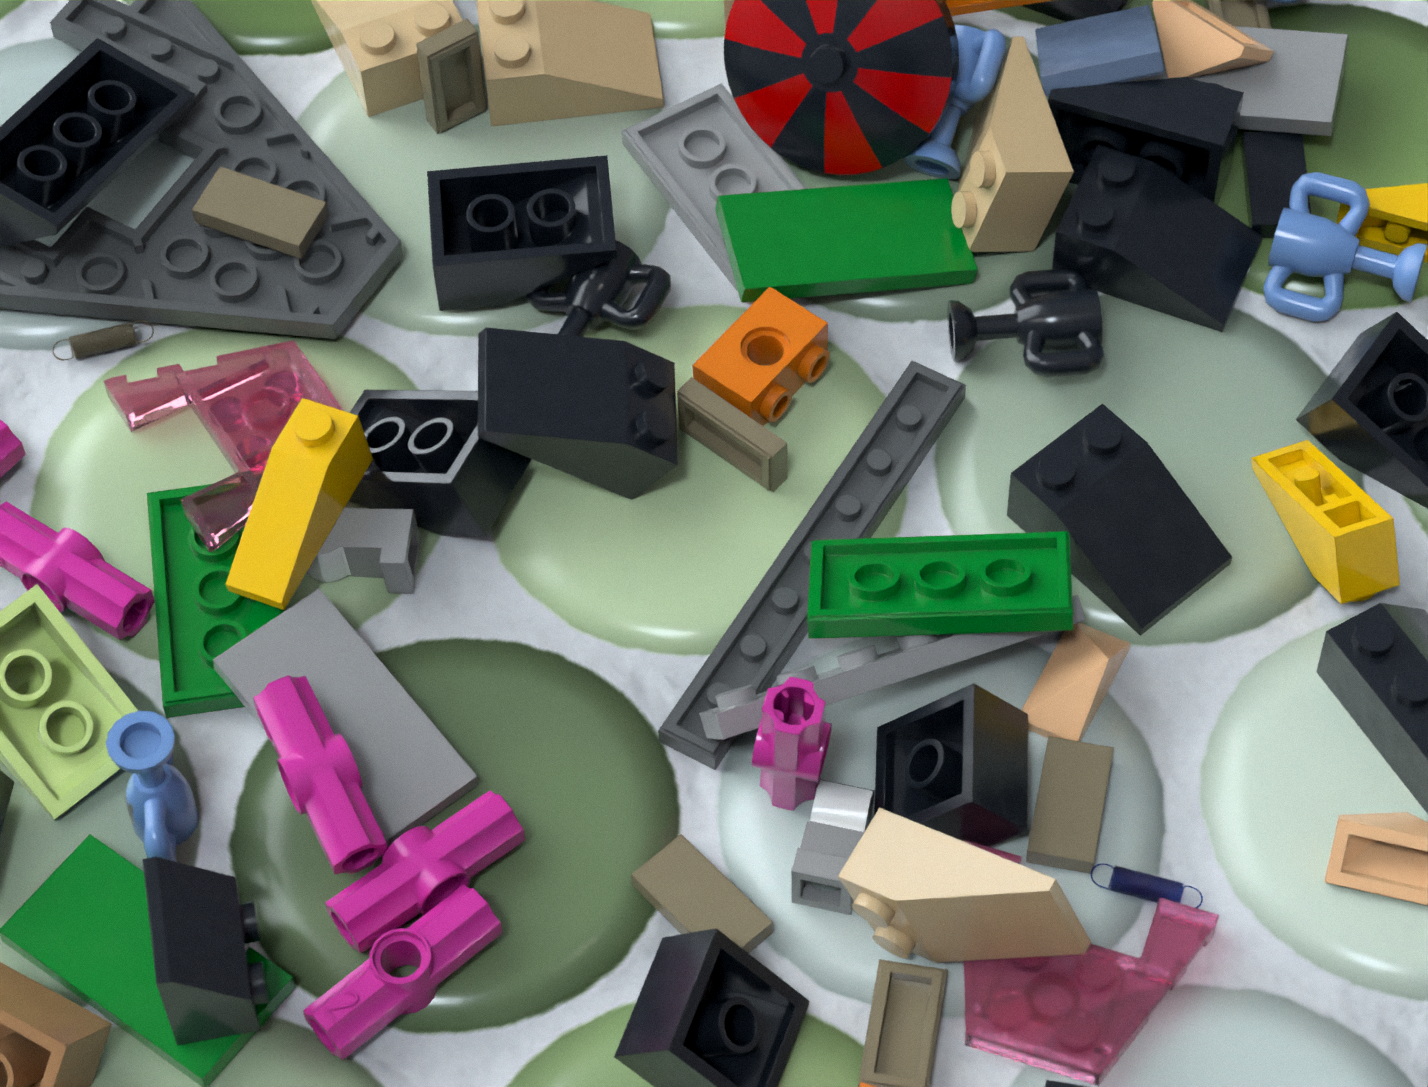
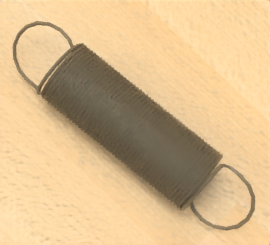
M144 320L128 322L122 325L119 324L69 336V340L62 339L58 342L69 341L72 358L75 355V359L137 345V342H146L152 338L154 328L152 324ZM146 322L151 325V337L145 341H137L133 323ZM57 343L54 344V346H53V355H54V357H56L57 359L62 360V361H63V360H70V359H72V358H69V359H60V358H58V357L55 355V353H54V348H55V345H56Z

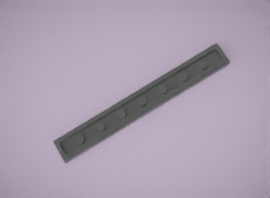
M915 361L910 362L658 730L660 743L714 770L717 769L739 735L724 740L706 738L699 713L718 707L715 696L726 691L753 685L756 694L768 691V688L772 687L777 679L776 676L780 675L808 633L807 612L811 541L860 539L873 536L965 399V384Z

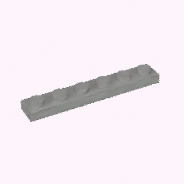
M1072 596L1073 624L1085 621L1079 596ZM1052 631L898 636L897 640L900 648L877 655L875 645L867 646L837 656L839 668L817 674L815 666L809 665L776 676L779 686L785 683L789 677L813 682L814 691L819 698L826 702L825 706ZM748 685L716 695L718 707L699 713L706 738L724 740L759 728L762 718L761 710L767 691L756 694L754 686Z

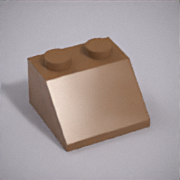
M0 962V1087H90L93 1083L112 1023Z

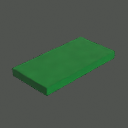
M948 178L719 195L717 198L715 211L741 303L755 302L769 287L790 299L974 283L978 270L962 228H957L952 219L951 207L954 196Z
M262 477L147 493L162 703L166 718L245 707L215 671L213 659L287 610V608L282 610L230 592L225 585Z
M1069 532L811 541L807 612L809 639L1073 630Z
M91 834L79 844L0 928L2 942L202 1087H208L257 1032L177 1045L156 985L144 872ZM249 946L251 963L263 961L268 986L269 1003L257 1005L259 1025L261 1027L296 986L291 975Z

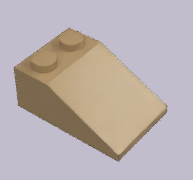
M311 0L368 117L424 99L416 43L463 21L453 0Z
M476 0L491 126L664 107L650 13L594 0Z
M1012 37L1004 55L996 83L990 94L985 97L976 116L957 192L952 200L951 213L954 225L957 228H962L969 250L972 252L1035 251L1074 173L1024 37Z
M879 808L838 875V878L854 900L852 904L853 910L867 920L874 930L873 940L880 947L900 958H908L911 952L935 963L1085 954L1091 944L1088 935L1055 878L882 808Z

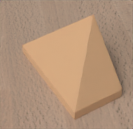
M1153 0L1152 2L1168 78H1192L1269 62L1274 53L1270 48L1192 0Z
M1081 622L1073 624V630H1065L1022 708V711L1028 714V730L1046 738L1051 736L1081 742L1129 652L1130 643Z
M1408 812L1339 815L1324 882L1428 905V822Z

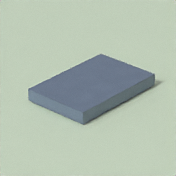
M1149 5L1035 29L1040 76L1045 96H1049L1051 89L1121 83L1159 75L1164 71Z

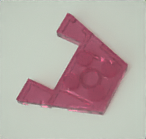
M294 340L216 356L217 365L184 371L180 364L157 368L158 377L128 382L127 376L121 375L103 381L108 398L131 432L179 409L191 406L235 472V474L180 499L186 518L209 552L218 549L246 525L271 449L301 399L305 398L344 411Z
M963 840V842L1021 865L1022 856ZM1160 897L1142 955L1139 958L1090 944L1085 954L963 961L965 1046L1099 1086L1147 1024L1150 1014L1169 990L1174 989L1184 976L1187 966L1202 946L1206 947L1213 938L1219 915Z

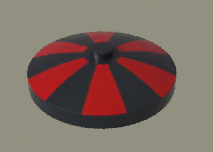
M734 0L726 23L724 36V62L728 84L733 98L749 126L759 138L784 158L810 170L837 175L868 173L889 166L908 155L929 137L944 117L951 103L958 77V40L955 25L945 0Z

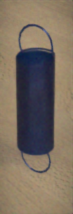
M1104 863L1097 864L1091 870V879L1097 886L1110 889V891L1134 896L1177 909L1179 905L1189 910L1197 909L1203 902V896L1198 889L1192 886L1183 887L1184 883L1177 882L1176 880L1134 871L1133 869L1115 865L1113 868L1111 865ZM1099 865H1107L1113 869L1108 888L1098 885L1093 880L1092 872ZM1185 887L1193 888L1200 893L1201 902L1197 907L1186 908L1180 904Z

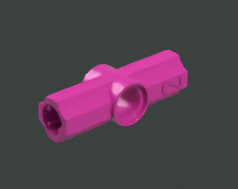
M7 501L0 505V567L19 577L27 591L38 584L60 613L69 608L119 640L126 636L134 637L148 621L150 609L155 603L151 589L106 563L98 549L79 532L64 527L57 533Z
M287 675L268 683L261 693L253 697L254 706L269 741L272 742L279 757L277 759L278 769L295 809L300 815L306 814L334 875L340 873L354 874L372 866L380 856L385 854L387 843L381 828L372 814L373 811L361 791L363 789L362 779L345 739L341 734L334 735L306 676L292 677Z
M789 677L782 685L768 688L761 710L762 718L751 763L752 767L760 769V787L766 790L771 797L772 806L792 811L799 804L815 799L832 730V723L824 722L826 702L819 698L814 691L813 682L801 678Z
M489 790L434 829L430 830L427 826H419L403 833L388 847L382 857L381 865L325 902L327 913L348 945L361 954L370 948L382 934L399 928L420 912L424 916L463 884L468 887L471 877L525 841L524 829L515 817L512 808L501 795H496Z
M463 884L407 929H393L382 934L373 943L368 960L303 1010L305 1020L333 1056L336 1055L341 1060H344L400 1014L416 1013L426 1008L434 999L437 985L502 934L501 922L494 915L485 899L474 888L470 889ZM404 965L418 968L415 973L408 977L397 978L389 975L394 969Z

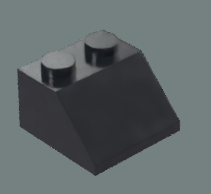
M973 683L877 727L874 816L878 809L882 808L981 849L988 848L1027 831V713Z
M160 857L142 859L156 985L177 1045L260 1031L257 1005L269 1003V993L263 961L251 963L249 943L261 941L255 901L242 902L236 877Z
M717 928L662 937L614 1058L654 1087H778L810 1001Z

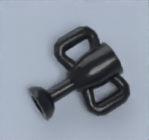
M616 240L617 258L571 276L566 291L550 293L554 284L527 294L526 299L534 308L539 310L566 312L568 317L558 332L560 335L584 337L588 329L594 328L605 321L631 330L645 328L655 319L670 293L671 276L659 266L642 264L638 255L631 248ZM647 283L632 309L625 310L621 307L634 285Z
M1061 268L1027 271L1017 275L1009 288L1011 300L1016 307L1012 314L975 317L972 310L960 301H948V335L953 361L962 360L974 350L976 341L1016 338L1019 344L1024 345L1023 358L1025 365L1035 375L1042 377L1088 374L1098 369L1104 358L1099 295L1095 288L1089 289L1087 280L1078 271ZM1030 295H1040V296H1037V297L1032 298Z

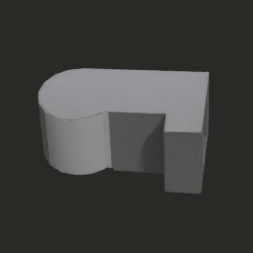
M344 508L310 565L307 574L313 579L322 582L338 581L347 575H352L353 577L384 578L388 593L413 594L421 546V537L413 509Z
M820 780L815 794L810 822L807 821L801 846L797 848L791 871L792 903L851 915L854 900L838 878V875L871 822L874 790ZM811 882L839 887V889L823 891L813 886Z

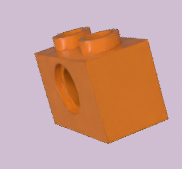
M769 287L692 365L693 379L762 426L768 421L774 423L785 413L792 396L806 381L809 383L816 381L824 372L830 359V352L828 351V322Z

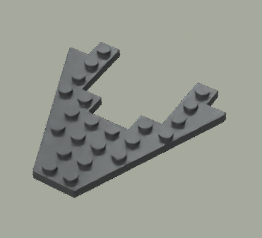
M70 0L50 21L54 38L81 51L88 47L96 38H99L195 93L194 102L159 135V140L196 159L136 229L86 206L52 247L35 239L0 246V308L47 312L56 316L79 315L134 321L144 320L155 323L337 339L403 256L400 239L191 0H135L130 6L118 0ZM220 166L327 202L329 216L302 259L195 223L192 209Z

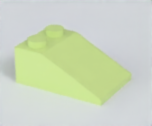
M36 584L0 611V761L51 818L55 820L120 770L108 754L106 747L107 735L117 720L126 714L138 711V709L38 584Z

